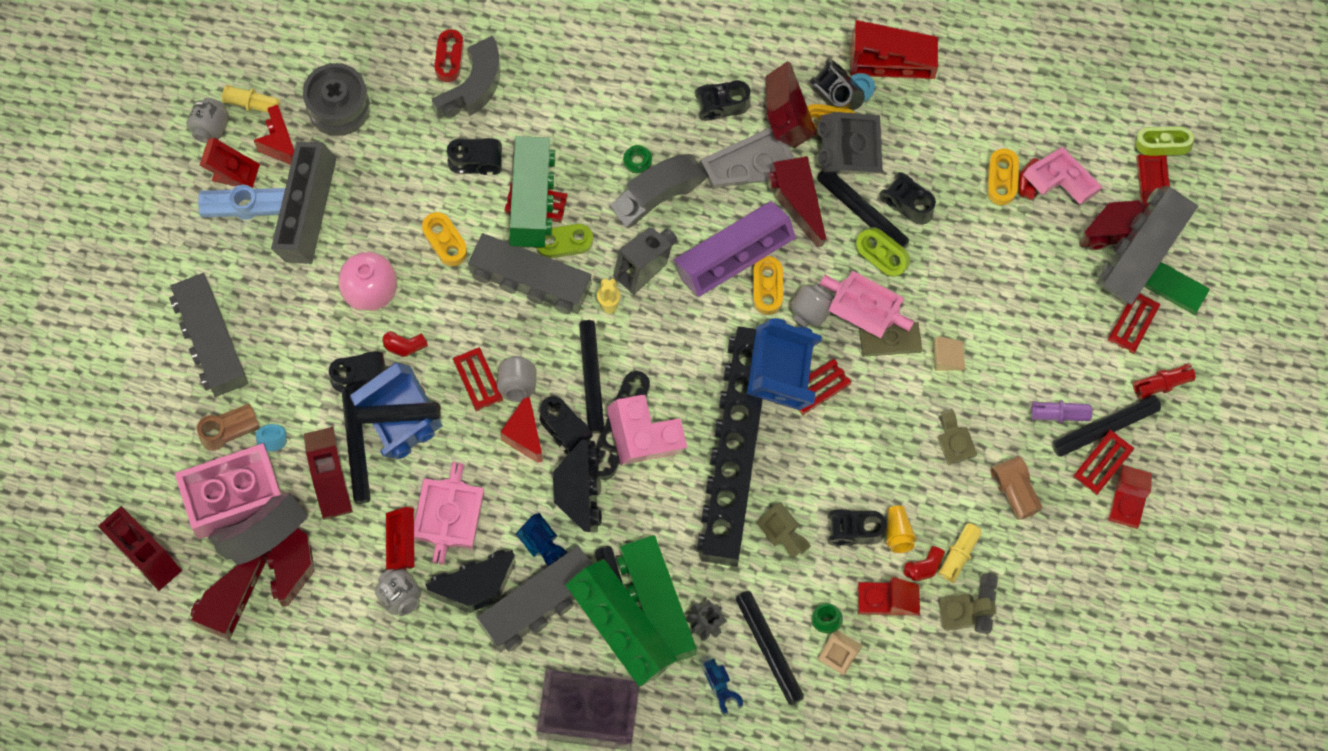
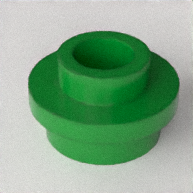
M634 145L624 153L623 162L630 172L642 173L650 168L652 155L646 147ZM639 156L643 161L641 163H634L632 159Z
M821 604L812 614V624L821 633H833L842 626V613L833 604ZM827 617L832 619L831 621H822Z

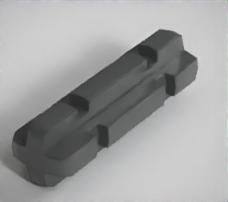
M990 573L982 574L980 578V587L982 589L979 591L978 599L990 598V601H996V591L994 590L997 588V575ZM994 614L977 617L975 631L990 634L993 627V620L991 618H993Z

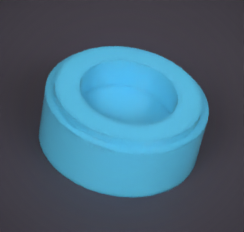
M863 73L852 75L851 78L864 91V102L869 100L875 90L873 79Z
M276 424L262 426L256 432V444L264 443L267 451L280 450L287 443L286 430Z

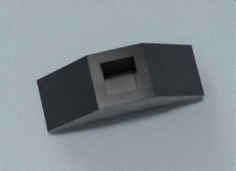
M585 439L581 440L553 471L554 503L584 532L598 533V526L602 524V511L600 507H597V495L601 493V481L599 477H596V465L600 463V450L598 446H595V441Z
M499 550L490 554L487 560L480 563L476 561L468 562L459 568L460 571L450 575L448 573L438 574L430 579V583L425 584L428 594L431 598L468 613L499 602L515 566V555L513 550L508 552Z

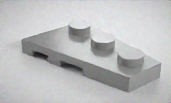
M770 127L701 159L699 164L708 175L707 179L711 187L718 188L768 181L767 173L770 172L774 162L795 157L787 144L775 139Z

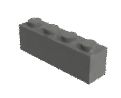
M296 141L271 249L283 261L288 263H313L337 159L323 142Z
M1161 186L1160 189L1156 188L1147 200L1149 206L1144 213L1140 212L1134 218L1130 226L1133 228L1127 238L1123 237L1114 248L1115 256L1110 263L1106 262L1097 274L1099 279L1096 284L1126 304L1132 305L1198 208V205L1170 186Z
M484 233L481 234L468 262L470 274H473L472 277L481 283L492 281L500 284L499 287L502 290L511 294H515L516 291L526 294L530 301L537 304H543V302L554 305L557 311L563 314H570L571 312L579 314L592 284L591 274L519 246H510V243Z
M204 272L170 285L174 296L169 297L175 314L181 312L184 321L180 322L179 326L185 340L188 338L192 340L194 347L189 348L195 365L201 363L204 373L199 374L205 391L211 389L214 397H218L248 385L249 383Z
M579 546L477 616L478 624L499 653L505 649L508 652L513 651L522 644V637L530 631L533 634L538 633L548 625L547 619L556 613L561 616L574 606L572 601L575 598L565 585L585 567L592 565Z

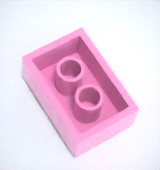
M264 443L175 473L191 528L198 539L209 536L215 529L233 526L245 521L258 512L271 497L282 495Z

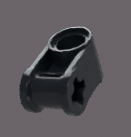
M827 58L824 68L816 77L810 79L811 84L834 105L851 110L858 109L864 102L865 95L863 89L847 74L843 67L834 60ZM849 90L850 96L848 100L845 101V93Z
M741 80L720 84H706L695 90V97L699 99L701 108L699 118L702 121L741 115L750 108V87ZM742 96L744 99L736 101L732 97Z
M455 139L447 146L448 167L456 174L487 175V172H493L492 175H497L502 171V143L497 139Z
M898 172L894 176V182L888 189H883L880 192V199L913 223L919 225L927 224L934 215L936 203L934 195L914 182L907 174ZM923 205L927 210H918L915 206Z
M373 351L334 360L329 366L332 388L341 393L345 389H360L386 370L383 353ZM345 372L346 378L341 379L339 373Z
M552 396L546 398L541 403L540 422L554 438L559 447L562 445L565 448L563 450L565 454L568 455L581 440H590L593 437L586 423L561 398ZM550 410L554 413L558 410L559 415L558 417H556L554 414L548 416V411Z
M838 509L828 512V519L831 520V536L828 537V544L873 545L881 542L885 536L887 522L883 514L878 511ZM868 523H875L880 527V531L869 533L865 530L864 526ZM840 524L843 525V532L840 531Z

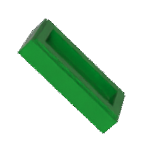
M1160 262L1144 288L1193 315L1197 313L1210 288Z

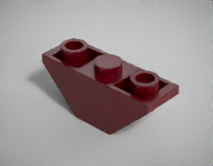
M1139 200L1109 202L1084 232L1080 241L1081 247L1101 250L1106 248L1107 245L1117 244L1123 237L1127 238L1133 229L1130 227L1132 221L1140 212L1144 213L1147 206Z
M334 427L305 433L304 441L307 460L323 520L353 513Z
M299 528L272 548V551L267 552L269 570L274 569L275 580L270 581L273 599H278L282 607L289 606L315 572L311 541L308 535Z

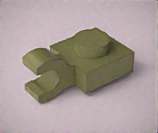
M952 408L942 411L939 420L945 434L939 435L937 439L947 464L952 465L976 457L977 452L968 428L958 429L957 419Z
M782 502L775 504L757 522L773 545L778 546L783 543L793 558L799 553L803 554L811 547L803 536L795 532L800 525Z
M964 594L940 599L943 629L946 631L977 626L976 617L996 614L995 601H990V598H981L974 601L972 595Z

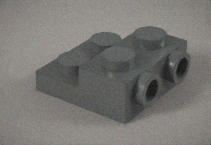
M844 112L821 115V120L817 125V132L822 137V150L819 152L818 160L823 166V173H883L880 115Z

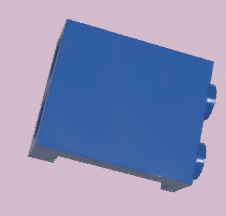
M778 318L769 319L757 326L747 394L796 410H801L814 404L816 392L807 389L813 347L821 343L822 336L812 333V330L807 327L788 325L785 320Z
M397 362L350 395L354 405L359 407L430 403L411 366ZM429 418L419 421L372 423L385 447L380 451L382 456L397 460L409 455L412 452L411 448L418 443H424L435 436V431L443 426L439 419L433 420Z

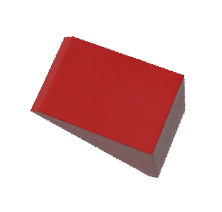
M527 397L521 401L501 430V441L535 462H543L530 397Z

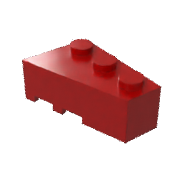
M855 19L850 45V76L863 73L870 77L935 79L938 70L937 36Z

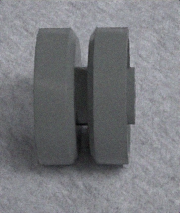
M329 63L318 67L309 74L303 85V99L311 123L320 132L330 136H345L356 132L365 124L370 113V101L365 82L358 71L343 63Z

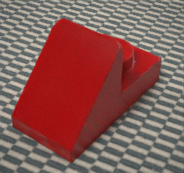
M277 104L267 108L270 119L265 120L270 134L255 139L254 143L257 152L291 165L294 148Z
M216 138L207 140L200 162L201 167L214 173L212 182L235 187L238 185H248L253 188L260 166L258 162Z
M1122 464L1108 521L1135 529L1139 528L1146 498L1151 493L1152 473Z
M891 577L889 583L858 582V615H920L919 584L896 577Z

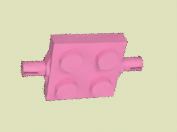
M853 270L849 277L842 282L825 274L820 283V286L835 293L834 300L828 311L879 338H882L886 329L893 324L909 332L915 322L899 313L904 297Z
M457 462L451 464L449 479L438 481L424 478L414 523V540L430 542L435 545L432 560L434 564H438V560L440 565L445 564L447 548L462 547L473 549L484 488L469 486L462 482L461 478L465 465L459 463L457 466Z

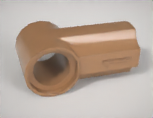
M249 403L219 416L208 415L201 418L197 424V433L202 446L207 450L215 451L222 448L226 442L254 432L260 426ZM215 429L219 431L214 437L205 436L210 430Z
M1021 456L1014 457L990 468L992 478L996 477L1000 485L998 490L1004 492L1017 520L1025 519L1042 510L1043 507L1029 481V470Z

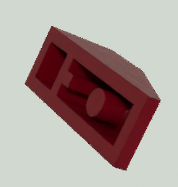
M787 61L766 75L767 117L775 139L796 148L816 135L817 131L793 67Z
M808 156L774 162L770 172L767 173L770 190L774 189L777 200L815 246H823L827 238Z
M122 506L98 525L99 529L158 591L182 571L166 550Z
M267 552L249 562L234 567L206 590L201 600L197 599L190 613L191 621L195 627L230 641L267 562Z

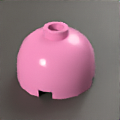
M373 252L357 253L349 257L341 267L338 275L339 291L344 301L352 308L375 311L386 306L394 298L397 288V275L391 263L381 254Z

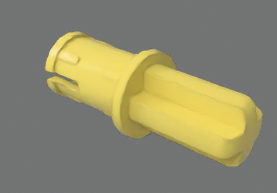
M226 85L222 92L223 103L244 107L246 111L255 109L268 113L267 108L277 104L280 109L281 101L279 98L256 93L255 89H250L249 91Z
M604 278L601 281V288L597 293V300L600 303L601 309H604L605 313L610 314L616 311L621 295L617 288V282L613 278L609 281Z
M971 523L966 524L955 545L949 547L950 553L937 573L939 576L944 575V579L951 583L956 582L966 561H970L972 558L970 553L981 535L979 527Z

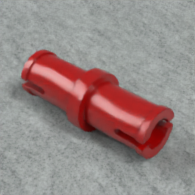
M1189 363L1168 371L1162 369L1157 371L1156 375L1134 381L1133 389L1139 399L1159 392L1168 393L1173 390V387L1195 381V371L1193 368L1188 370L1192 367Z

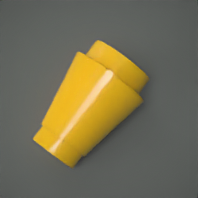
M898 505L888 508L887 546L890 547L893 553H906L913 550L917 538L905 507Z

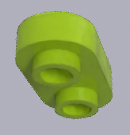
M1182 126L1145 127L1137 133L1135 146L1139 152L1148 156L1184 155L1192 150L1195 137L1191 130Z
M584 224L553 227L551 236H546L545 240L553 239L555 242L551 245L545 243V248L536 247L538 254L548 258L582 254L592 247L593 233ZM576 234L584 236L581 240H576L573 237Z
M868 228L858 235L856 239L858 252L886 275L898 276L909 268V253L882 230ZM871 237L877 240L876 247L871 245ZM894 255L899 257L900 264L894 263Z

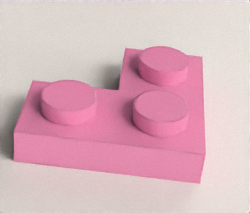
M1064 147L1028 167L1023 174L1042 195L1061 185L1080 205L1097 195L1102 188Z

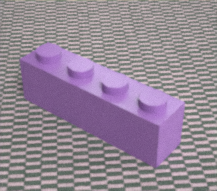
M770 201L675 258L674 262L683 283L700 297L796 239L789 216Z

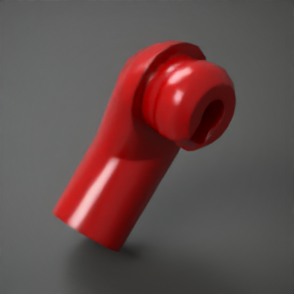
M1037 158L1031 159L1019 173L1018 193L1022 198L1026 197L1029 200L1035 199L1038 190L1023 174L1028 167L1040 161Z
M389 331L382 338L384 348L400 357H407L428 346L422 333L406 339L393 331Z
M931 546L926 560L915 563L910 561L905 564L903 569L904 575L913 581H922L934 577L945 551L939 547Z

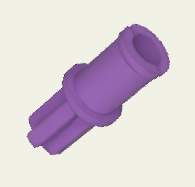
M1059 400V403L1032 401L1031 420H1058L1062 424L1063 421L1089 422L1092 419V406L1090 404L1063 403V400Z

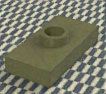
M914 322L909 332L893 324L886 329L882 338L859 328L862 357L922 352L919 322Z

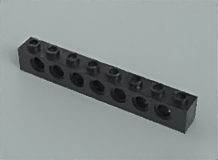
M737 326L736 336H730L727 353L733 354L732 364H725L723 381L729 382L727 392L721 391L719 409H724L723 420L717 419L714 437L720 438L719 448H712L710 465L716 466L714 477L708 476L705 493L711 495L710 505L703 506L701 523H706L707 526L705 534H699L696 551L702 553L701 562L738 567L763 401L761 398L748 395L747 393H740L735 389L738 385L748 386L751 365L742 364L740 359L743 357L752 358L756 329ZM740 412L746 416V419L738 422L733 420L731 415ZM735 440L740 442L742 447L738 450H732L727 446V443ZM726 469H733L738 473V476L729 479L722 472ZM727 497L734 504L731 507L724 508L717 501L720 498ZM718 526H724L730 533L725 537H719L713 532V529Z

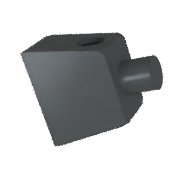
M649 227L619 250L613 277L635 295L667 265L671 248L677 243L676 235L670 229H665L659 234L654 228ZM632 266L636 267L635 271L631 273L633 277L626 272Z

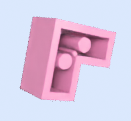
M645 394L617 399L607 407L621 466L676 455L688 448L681 418L652 423Z

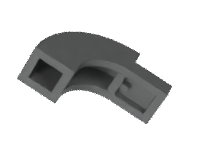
M493 35L467 47L469 60L473 66L467 80L461 85L432 98L433 110L438 119L443 117L452 118L462 108H465L468 115L471 116L482 109L494 95L500 80V59Z
M692 154L674 156L657 163L631 180L626 185L628 189L610 206L624 226L630 228L663 201L676 195H686L692 192L708 178V175Z
M290 493L274 496L250 518L233 526L215 529L208 539L213 543L216 552L226 560L232 559L236 565H240L263 555L277 546L307 519L308 514Z

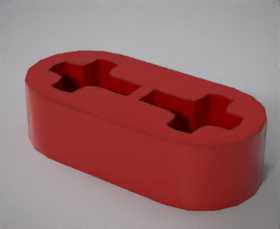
M447 29L438 37L434 67L437 78L443 82L456 80L461 72L464 42L461 33L457 30ZM449 38L455 39L452 52H448L447 49ZM449 59L453 69H450L449 73H444L443 68L446 66V60Z

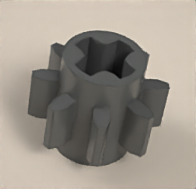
M707 600L702 607L696 603L690 608L693 614L689 615L686 621L690 623L691 634L695 633L701 636L702 641H705L710 634L716 638L722 633L719 626L726 623L727 619L722 618L721 606L711 605L710 600Z

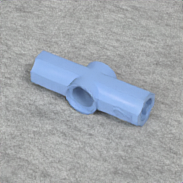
M238 185L232 190L200 191L198 195L199 214L201 218L237 216L244 220L252 219L255 216L279 215L285 188L252 189L248 185ZM243 200H251L249 204L245 206L239 205V203Z

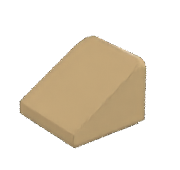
M935 337L933 342L935 371L965 370L963 341Z
M837 630L831 635L818 660L840 674L845 675L863 645Z

